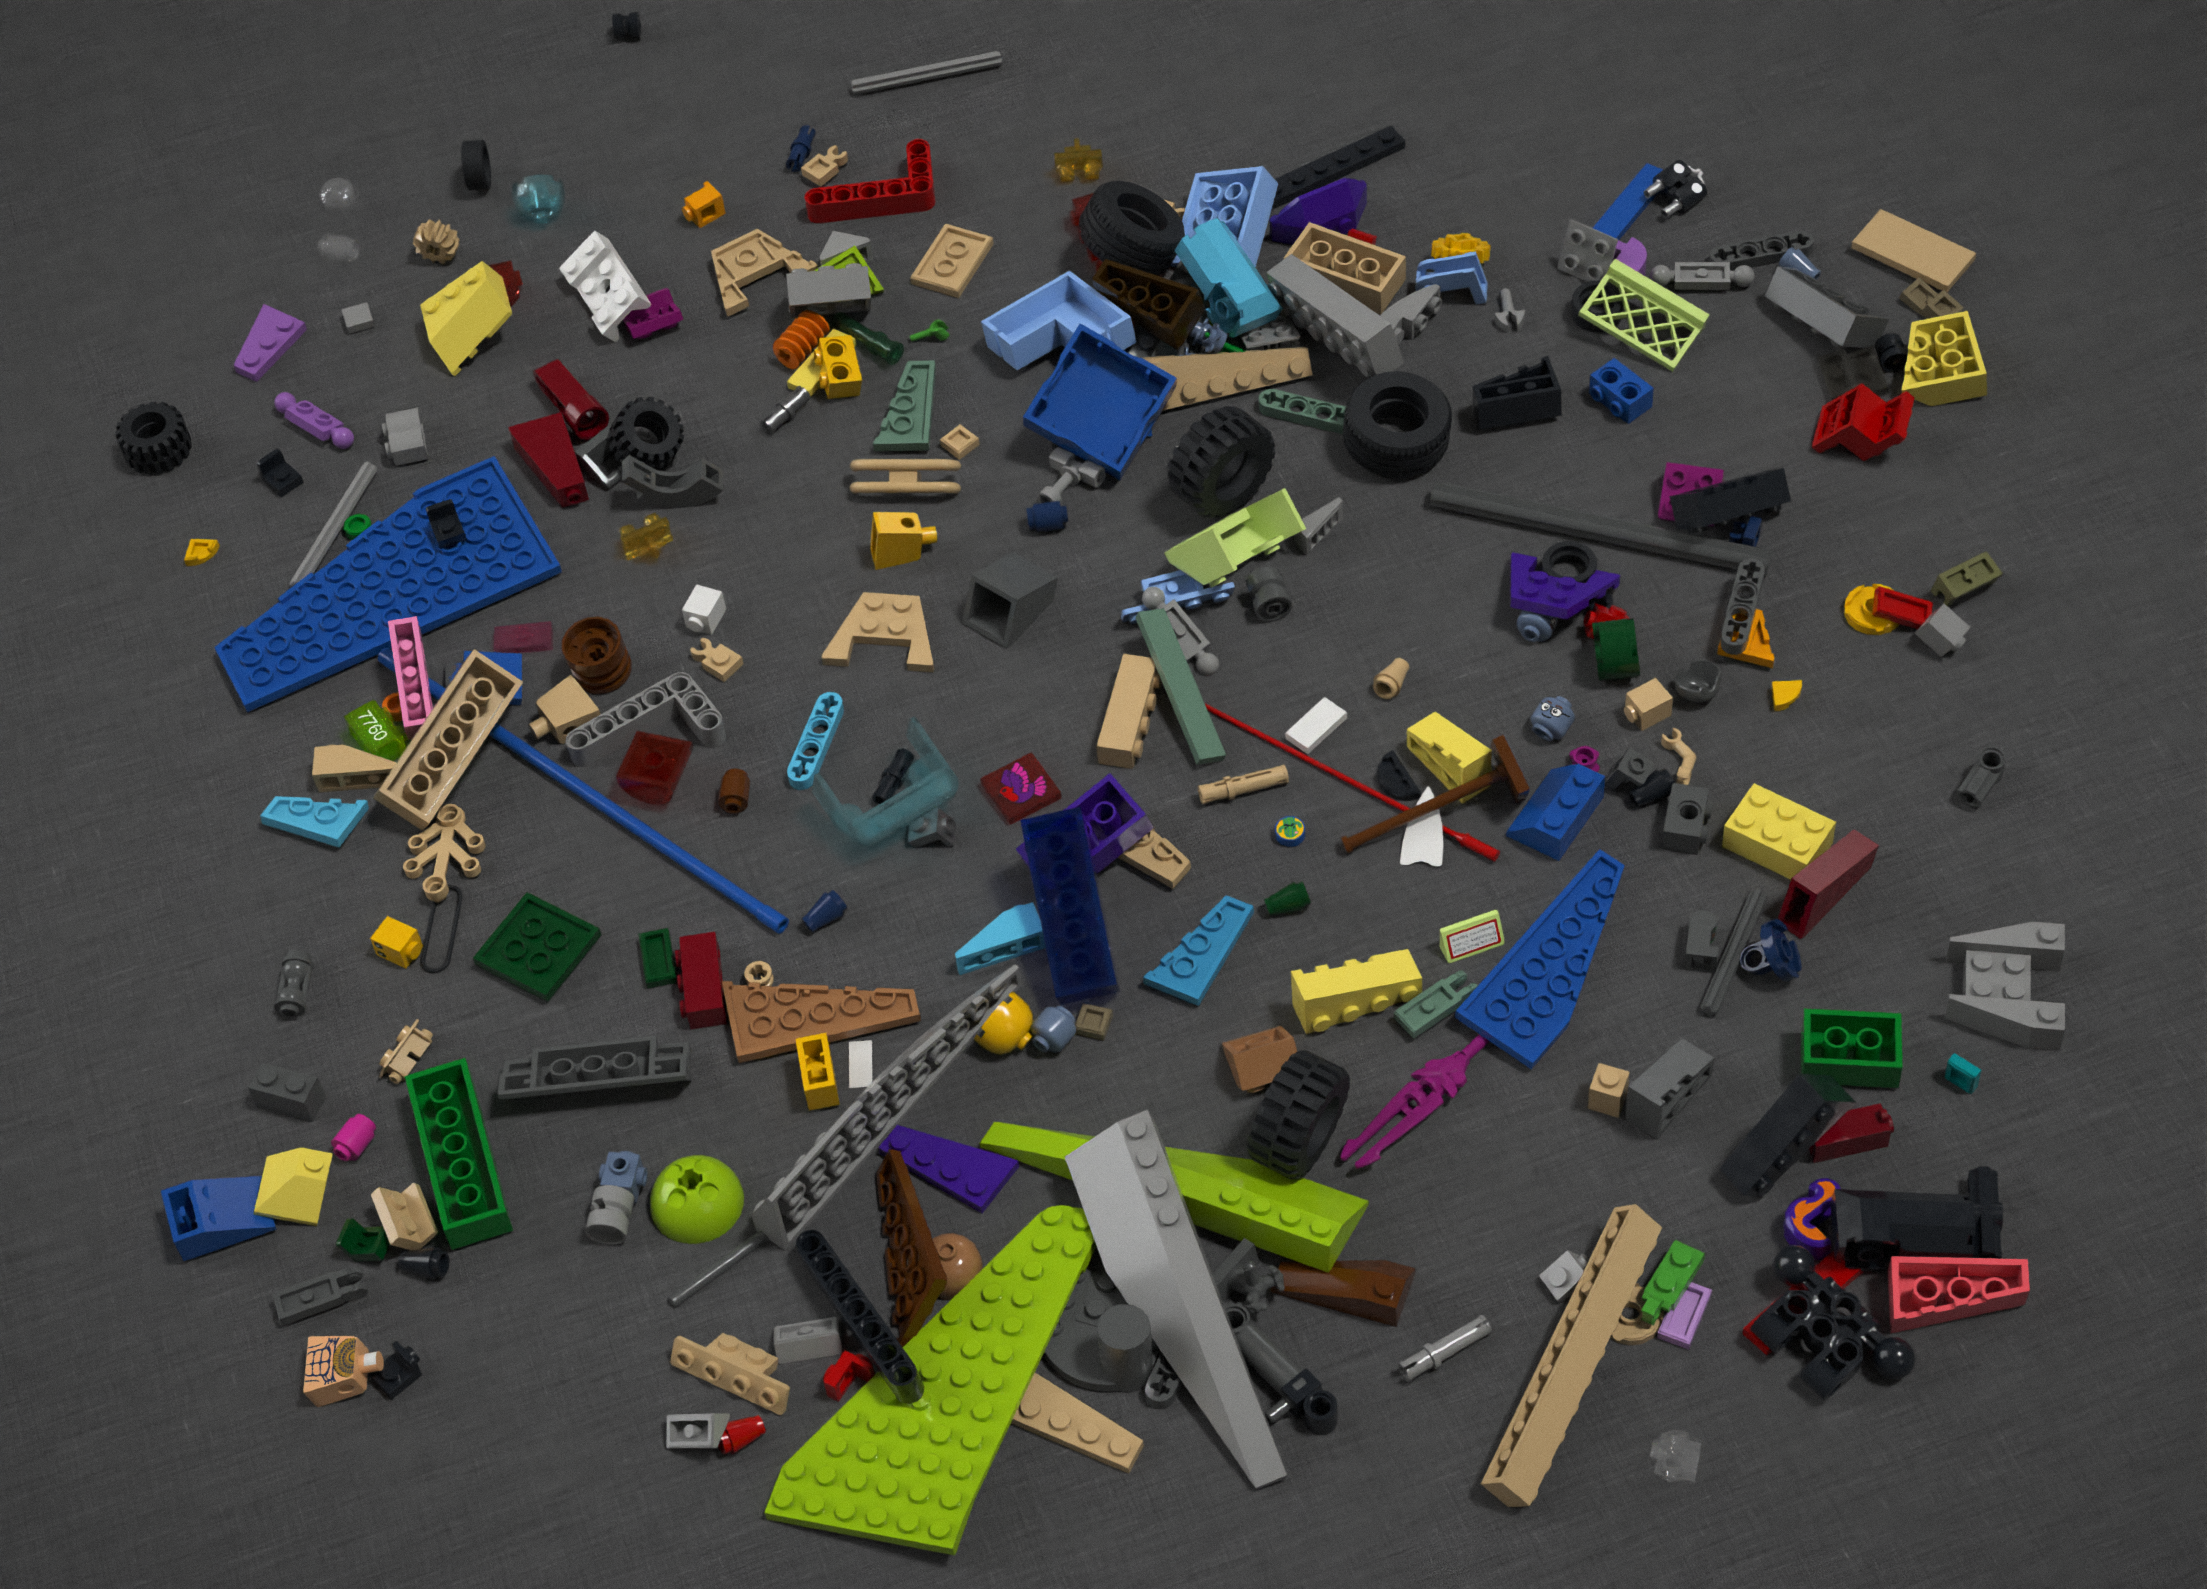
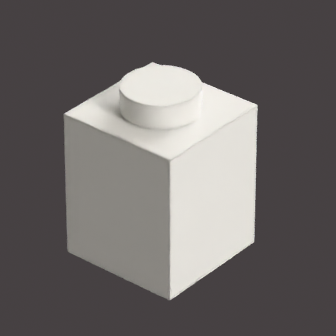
M697 584L682 608L686 628L694 632H703L710 635L713 634L726 611L722 591Z

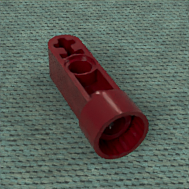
M555 359L533 371V376L539 388L562 413L565 422L579 438L585 440L592 439L608 426L609 414L594 396L588 394L559 359Z

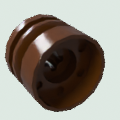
M598 616L588 617L575 622L566 631L562 639L561 649L573 677L585 692L593 694L609 693L618 689L627 681L632 671V660L616 624L606 618Z

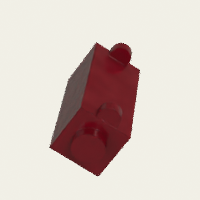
M1881 1103L1848 1110L1808 1149L1813 1163L1888 1147L1891 1133H1894L1893 1120L1887 1110L1883 1109Z

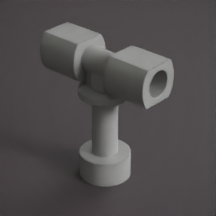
M1057 447L1051 453L1049 461L1051 468L1060 471L1062 477L1053 487L1045 486L1037 498L1040 503L1059 500L1061 503L1062 492L1070 484L1077 485L1080 481L1094 487H1099L1106 477L1105 469L1089 460L1080 463L1075 460V454Z

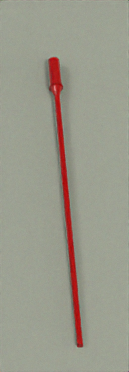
M1205 703L1208 712L1403 812L1410 809ZM1442 825L1443 832L1454 837L1461 847L1465 846L1494 862L1498 859L1500 855L1499 850L1470 836L1469 833H1458Z

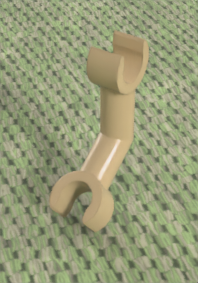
M1673 728L1672 737L1674 739H1669L1666 735L1662 734L1661 744L1665 749L1675 750L1683 758L1677 772L1678 779L1676 783L1689 785L1696 761V754L1681 740V732Z

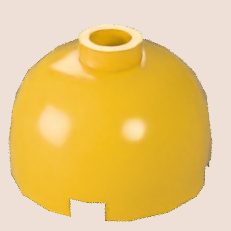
M1015 992L1009 994L1013 1000L1009 1004L1002 1001L982 1025L981 1029L985 1031L982 1038L977 1034L974 1037V1041L991 1053L1007 1054L1016 1047L1022 1050L1033 1037L1029 1033L1033 1022V1013L1029 1005Z

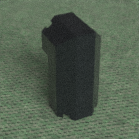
M1834 1190L1830 1201L1834 1259L1839 1264L1841 1260H1844L1845 1266L1848 1269L1878 1272L1885 1269V1263L1891 1260V1256L1972 1258L1974 1245L1967 1244L1969 1243L1970 1236H1975L1976 1226L1974 1205L1969 1200L1968 1195Z

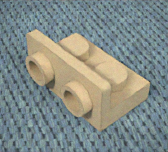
M412 1183L402 1193L378 1187L370 1194L390 1245L408 1250H420L437 1235V1227L419 1184Z

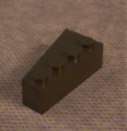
M1107 259L1103 261L1092 278L1097 292L1131 316V320L1178 351L1205 311L1199 289Z

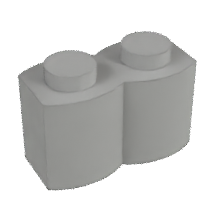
M418 407L386 414V423H382V429L385 439H389V442L385 443L388 459L393 458L395 466L428 459L424 427Z

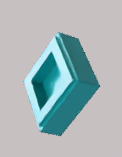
M1954 1053L1948 1059L1944 1077L1967 1093L1972 1094L1978 1087L1981 1069Z

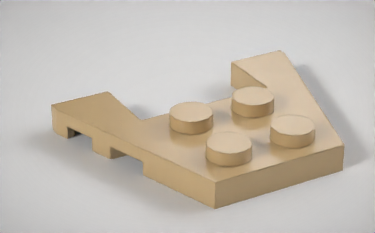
M755 229L711 251L725 312L728 317L749 307L748 299L739 289L740 287L746 286L784 266L790 273L792 270L805 268L807 272L818 268L814 261L810 260L808 262L797 251L787 250L781 242L759 229Z
M863 592L822 654L823 665L848 667L854 643L910 647L907 660L908 671L934 672L920 596Z

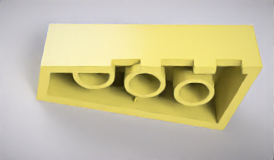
M1408 949L1373 955L1368 959V962L1364 963L1356 959L1344 961L1342 967L1329 969L1328 965L1325 964L1315 966V972L1303 974L1301 969L1291 971L1292 1004L1306 1035L1315 1031H1325L1330 1026L1342 1022L1354 1021L1359 1016L1371 1012H1381L1389 1006L1400 1002H1409L1422 993V976Z

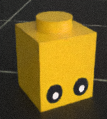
M389 916L385 918L370 938L377 956L405 969L412 960H415L420 955L423 947L417 929Z

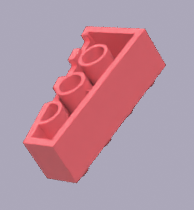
M1891 1256L1888 1268L1890 1334L2025 1305L2030 1292L2028 1259Z

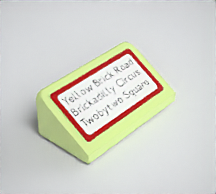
M1497 910L1440 929L1439 947L1448 963L1459 961L1504 944L1502 925Z

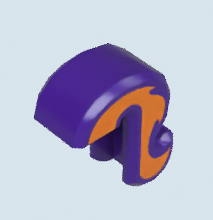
M1821 1178L1812 1182L1809 1185L1807 1197L1798 1198L1791 1202L1784 1217L1783 1229L1786 1241L1789 1245H1801L1808 1249L1813 1255L1814 1260H1823L1830 1254L1832 1245L1830 1240L1817 1228V1226L1831 1217L1830 1201L1835 1189H1841L1836 1181L1828 1178Z

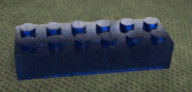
M1081 807L1020 820L1056 999L1062 1005L1121 992L1085 815Z

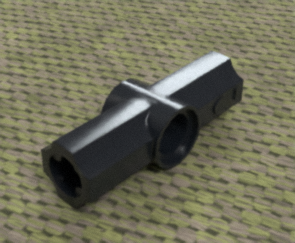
M1978 1166L1973 1170H1969L1967 1178L1969 1200L1974 1205L1976 1226L1975 1236H1970L1971 1245H1974L1972 1258L2001 1259L2000 1232L2003 1226V1204L1999 1202L1997 1171L1992 1170L1988 1166Z

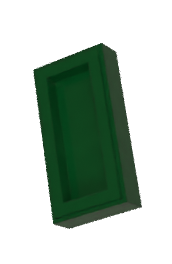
M669 928L639 933L647 988L678 983Z

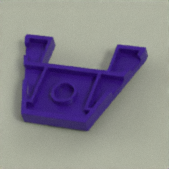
M1514 552L1511 554V608L1568 619L1589 606V600L1592 598L1600 599L1606 595L1608 588L1616 589L1620 585L1619 574L1596 570L1587 583L1577 582L1571 577L1558 578L1549 576L1546 572L1534 571L1537 567V557Z

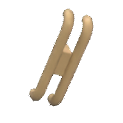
M858 459L850 463L851 470L855 472L863 470H889V482H854L850 485V491L853 494H958L961 491V486L955 482H921V472L918 471L945 470L956 472L961 468V464L957 460Z

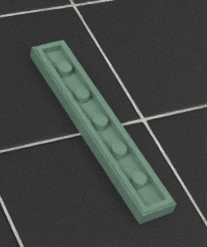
M1165 609L1138 612L1135 618L1196 764L1223 761L1226 753Z

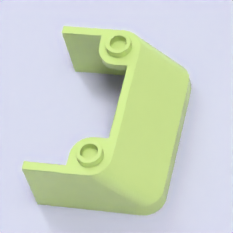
M1284 488L1223 518L1167 550L1164 554L1170 564L1202 585L1209 583L1212 588L1225 581V575L1237 570V565L1262 551L1266 556L1280 549L1279 542L1305 530L1306 527L1288 492Z

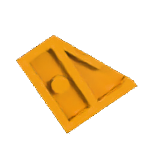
M1756 609L1748 645L1744 652L1737 655L1728 654L1722 650L1720 640L1717 655L1773 668L1775 657L1774 653L1772 654L1770 638L1768 630L1765 628L1763 611ZM1737 613L1732 616V618L1736 621H1745L1746 619H1748V617L1742 613ZM1733 632L1732 642H1736L1739 632Z

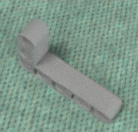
M677 672L568 733L565 742L572 763L579 767H586L678 715L682 717L701 743L707 747H717L724 743L726 731L720 712L692 677L687 673Z

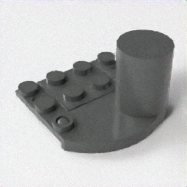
M1085 1270L1084 1273H1081L1043 1356L1061 1377L1074 1385L1093 1391L1131 1392L1139 1390L1146 1385L1161 1351L1151 1338V1325L1145 1312L1126 1302L1107 1273L1099 1274Z

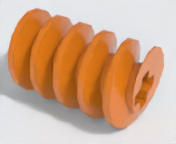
M802 311L798 318L773 343V351L777 359L787 368L797 369L799 363L805 360V356H808L812 349H815L818 345L819 338H824V335L829 333L830 327L828 322L814 311Z

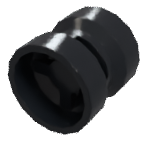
M630 12L629 15H622L621 13L612 14L615 39H623L625 36L641 37L639 12Z
M1889 333L1878 338L1874 347L1877 355L1880 357L1883 369L1891 373L1904 369L1908 353L1903 348L1904 344L1900 335Z

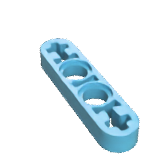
M835 692L823 693L817 699L788 766V780L790 785L796 790H805L814 784L843 716V701L841 696ZM829 707H830V709H829V711H828V715H829V717H828V716H826V708H829ZM819 725L828 727L827 731L821 734L813 732V729ZM808 748L819 750L816 755L811 757L803 754ZM803 765L805 766L806 774H802Z

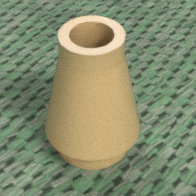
M1396 658L1374 677L1373 689L1378 696L1384 699H1391L1400 693L1404 678L1409 670L1407 661L1402 658Z

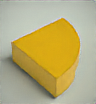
M190 539L184 558L186 567L200 565L211 559L219 550L218 540Z
M1802 680L1772 682L1774 711L1787 709L1790 704L1800 697Z

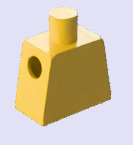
M873 512L870 550L876 570L918 561L921 558L922 544L937 543L936 527H921L918 514L914 512Z

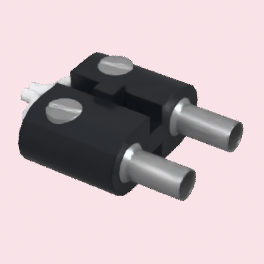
M1676 160L1654 176L1653 184L1645 189L1643 193L1646 198L1652 197L1658 191L1663 197L1667 195L1670 198L1668 201L1670 205L1664 208L1661 214L1664 218H1668L1676 211L1679 213L1685 212L1707 196V188L1701 178L1703 172L1699 168L1695 170L1682 160ZM1691 173H1694V174H1697V173H1698V175H1697L1696 177H1694V178H1693L1690 174H1691Z

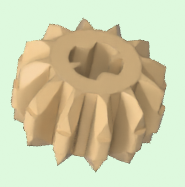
M429 219L426 223H421L417 228L413 238V245L416 247L415 252L422 254L423 259H431L432 263L438 260L444 264L455 256L460 239L457 237V231L450 229V224L444 225L440 219L436 223Z

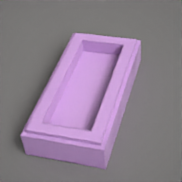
M1691 1282L1675 1310H1670L1669 1313L1666 1312L1657 1338L1689 1350L1710 1300L1712 1289Z

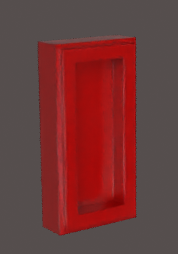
M1879 586L1874 591L1872 616L1919 629L1932 614L1933 602Z

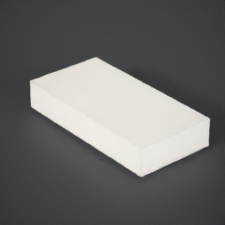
M1324 697L1285 733L1286 740L1309 754L1347 719V712Z

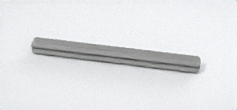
M999 51L856 79L851 82L852 90L857 95L1002 65V57Z
M364 462L291 579L290 587H293L309 573L314 574L343 527L344 522L377 472L375 465H372L370 462Z

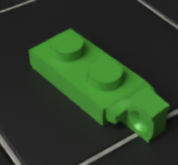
M1677 1240L1673 1242L1644 1289L1642 1300L1645 1301V1304L1641 1310L1642 1321L1654 1325L1663 1310L1668 1313L1670 1310H1675L1703 1264L1705 1253Z

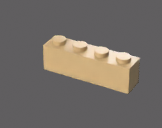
M1123 654L1097 743L1099 764L1133 769L1136 758H1141L1143 740L1141 739L1143 734H1148L1150 726L1149 711H1154L1156 706V694L1154 693L1156 688L1160 689L1162 685L1157 668L1150 657Z

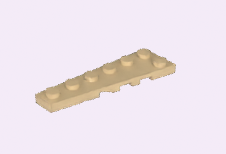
M1306 347L1184 356L1143 357L1146 361L1177 378L1176 389L1163 410L1313 375L1308 348Z
M1034 1373L1011 1424L1128 1474L1144 1447L1142 1439L1037 1373Z

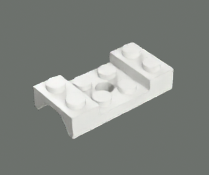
M595 230L559 268L568 283L577 288L593 313L591 318L601 334L614 342H617L619 339L617 325L632 310L647 309L652 305L609 239ZM610 284V290L606 293V289Z

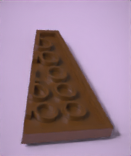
M889 1149L876 1175L880 1206L886 1207L885 1222L882 1224L883 1235L889 1236L890 1248L885 1250L889 1295H893L896 1298L895 1311L892 1313V1323L899 1326L900 1336L896 1339L904 1347L913 1337L917 1336L927 1316L931 1315L938 1296L946 1288L947 1275L942 1267L939 1253L934 1245L931 1231L926 1223L923 1209L918 1201L915 1187L911 1182L901 1151Z

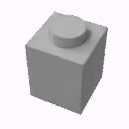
M1942 604L1925 620L1915 634L1942 657L1950 650L1955 653L1965 643L1966 639L1963 636L1970 626L1949 607Z

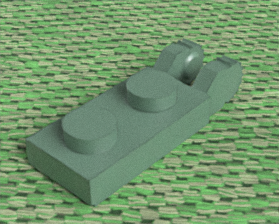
M1458 971L1445 980L1441 979L1395 1010L1394 1019L1414 1039L1457 1010L1478 985L1471 983L1456 993L1455 990L1461 987L1468 977L1464 971Z

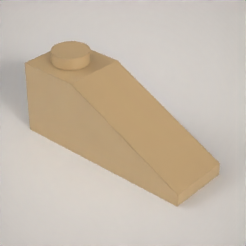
M346 745L320 746L314 749L312 776L319 792L380 788L396 762Z

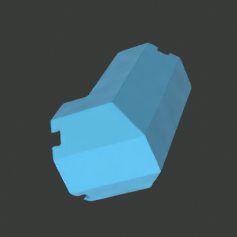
M1215 218L1200 224L1194 229L1196 235L1190 238L1187 234L1181 239L1175 249V253L1203 292L1204 300H1209L1210 307L1206 308V312L1213 325L1218 323L1220 325L1219 329H1222L1225 333H1230L1229 337L1234 338L1276 320L1283 307L1224 221Z

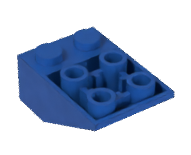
M262 1176L191 1180L161 1190L173 1242L183 1261L276 1230L274 1218L254 1215Z

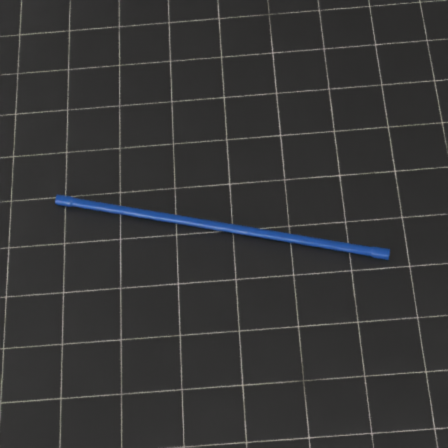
M384 648L378 655V662L396 674L393 652L389 648ZM428 677L431 696L439 700L446 688ZM498 723L495 724L489 736L747 910L776 933L781 934L785 931L789 924L787 917L751 896Z

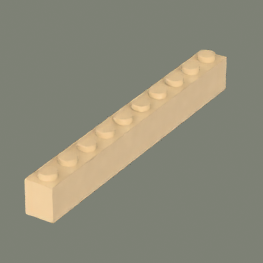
M1636 1204L1614 1207L1481 1482L1482 1486L1507 1507L1530 1506L1537 1497L1538 1488L1543 1477L1552 1465V1458L1558 1446L1565 1438V1431L1572 1417L1578 1411L1581 1397L1592 1381V1374L1599 1360L1605 1354V1347L1610 1336L1616 1330L1620 1315L1631 1299V1292L1638 1278L1644 1272V1265L1649 1254L1657 1244V1238L1662 1227Z

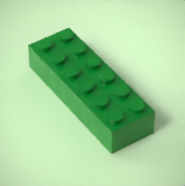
M466 1058L405 1076L441 1223L451 1250L514 1231L474 1079Z

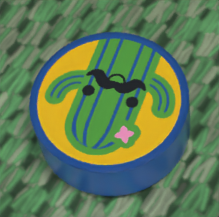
M1295 816L1281 818L1275 825L1276 840L1281 845L1287 847L1299 845L1305 838V825L1303 821Z

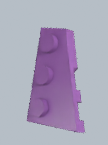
M263 304L234 363L236 373L257 382L307 330L305 322Z

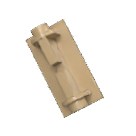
M416 1019L411 1028L405 1025L396 1039L399 1042L394 1051L388 1049L380 1060L379 1065L382 1066L379 1078L382 1079L387 1072L390 1074L389 1079L393 1083L399 1084L401 1081H405V1076L409 1075L417 1063L408 1057L409 1053L420 1059L431 1045L433 1034L427 1029H422V1031L417 1029L418 1019Z

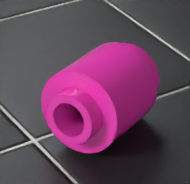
M356 1114L354 1118H349L331 1141V1145L334 1148L333 1153L343 1161H356L375 1137L376 1125L362 1114Z

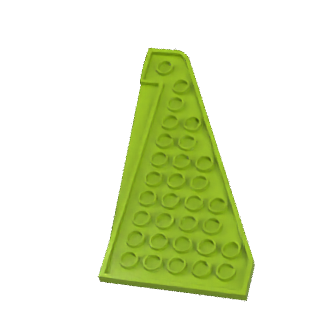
M1058 1205L1048 1207L1040 1212L918 1332L917 1336L913 1337L903 1347L915 1364L925 1387L924 1394L918 1401L910 1404L900 1402L880 1373L877 1372L782 1466L764 1512L767 1520L956 1555L975 1498L1081 1273L1085 1272L1097 1247L1083 1208Z

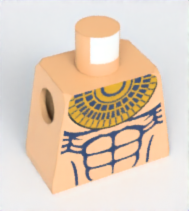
M355 1336L308 1337L303 1393L316 1407L364 1393L367 1389L368 1373L383 1370V1356L380 1351L369 1353L368 1348Z

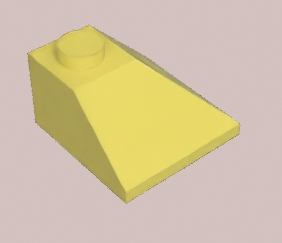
M297 1148L267 1156L254 1215L317 1226L333 1153Z

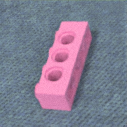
M417 616L388 621L403 725L408 740L413 739L433 709L422 634Z

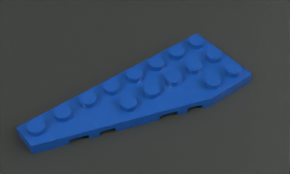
M1599 849L1455 1012V1018L1532 1070L1569 1026L1625 865Z

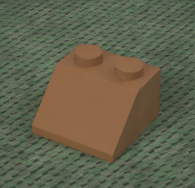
M1282 1026L1222 1043L1223 1051L1236 1085L1242 1091L1246 1090L1248 1093L1263 1090L1265 1084L1272 1083V1080L1279 1073L1285 1061H1288L1289 1057L1297 1052L1294 1037Z

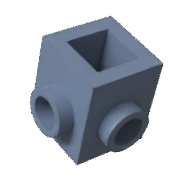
M630 1151L608 1152L606 1164L602 1163L599 1171L600 1186L614 1185L622 1187L634 1195V1204H637L640 1188L646 1185L648 1172L647 1168L643 1167L639 1154Z

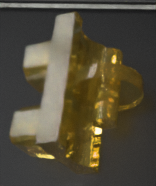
M1074 138L1075 146L1064 147L1065 152L1054 153L1056 172L1059 173L1061 182L1075 180L1074 170L1083 169L1085 170V179H1099L1100 168H1103L1101 149L1091 150L1090 145H1080V139Z
M656 513L646 516L643 520L644 527L636 530L633 525L628 524L619 529L623 552L628 561L648 553L651 554L653 559L660 557L658 549L666 546V543L673 541L669 527L670 524L666 517L661 519Z

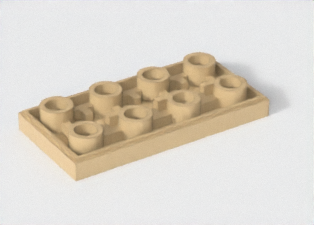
M1882 209L1879 210L1852 241L1851 247L1913 278L1918 279L1920 277L1925 283L1946 292L1952 288L1976 258L1975 252Z

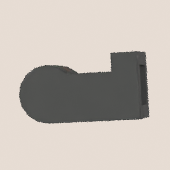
M1698 910L1690 917L1684 970L1716 972L1719 947H1712L1710 944L1716 937L1717 918L1710 911Z

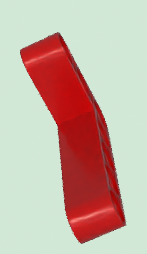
M915 139L907 144L906 153L909 177L810 189L804 197L808 219L813 223H828L924 212L932 209L935 206L936 199L929 143L923 139Z

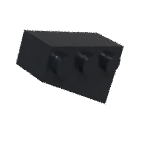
M1549 356L1541 358V363L1528 368L1526 365L1518 367V372L1505 377L1501 374L1472 386L1473 414L1479 430L1562 416L1561 387Z

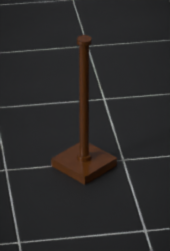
M1504 735L1492 739L1490 749L1497 764L1494 770L1348 838L1346 835L1341 837L1340 839L1347 854L1354 852L1353 848L1500 780L1502 783L1506 782L1515 803L1526 799L1530 788Z

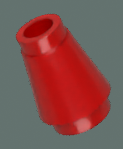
M756 1415L754 1417L729 1421L718 1445L721 1453L725 1455L730 1452L733 1455L765 1434L766 1429L761 1417Z

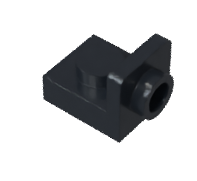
M278 448L265 455L256 463L262 480L281 498L304 483L302 476L285 461L282 451Z
M452 499L426 507L427 516L440 549L467 540Z
M397 1340L391 1344L395 1353L384 1361L383 1370L369 1373L372 1381L391 1400L422 1376L417 1364L420 1361L417 1353L409 1345L404 1348Z

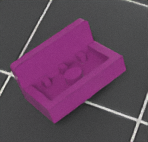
M663 288L646 295L652 305L647 309L632 310L623 319L626 331L633 339H643L649 337L653 331L658 329L673 328L677 325V322L684 319L681 310L673 302L670 290Z

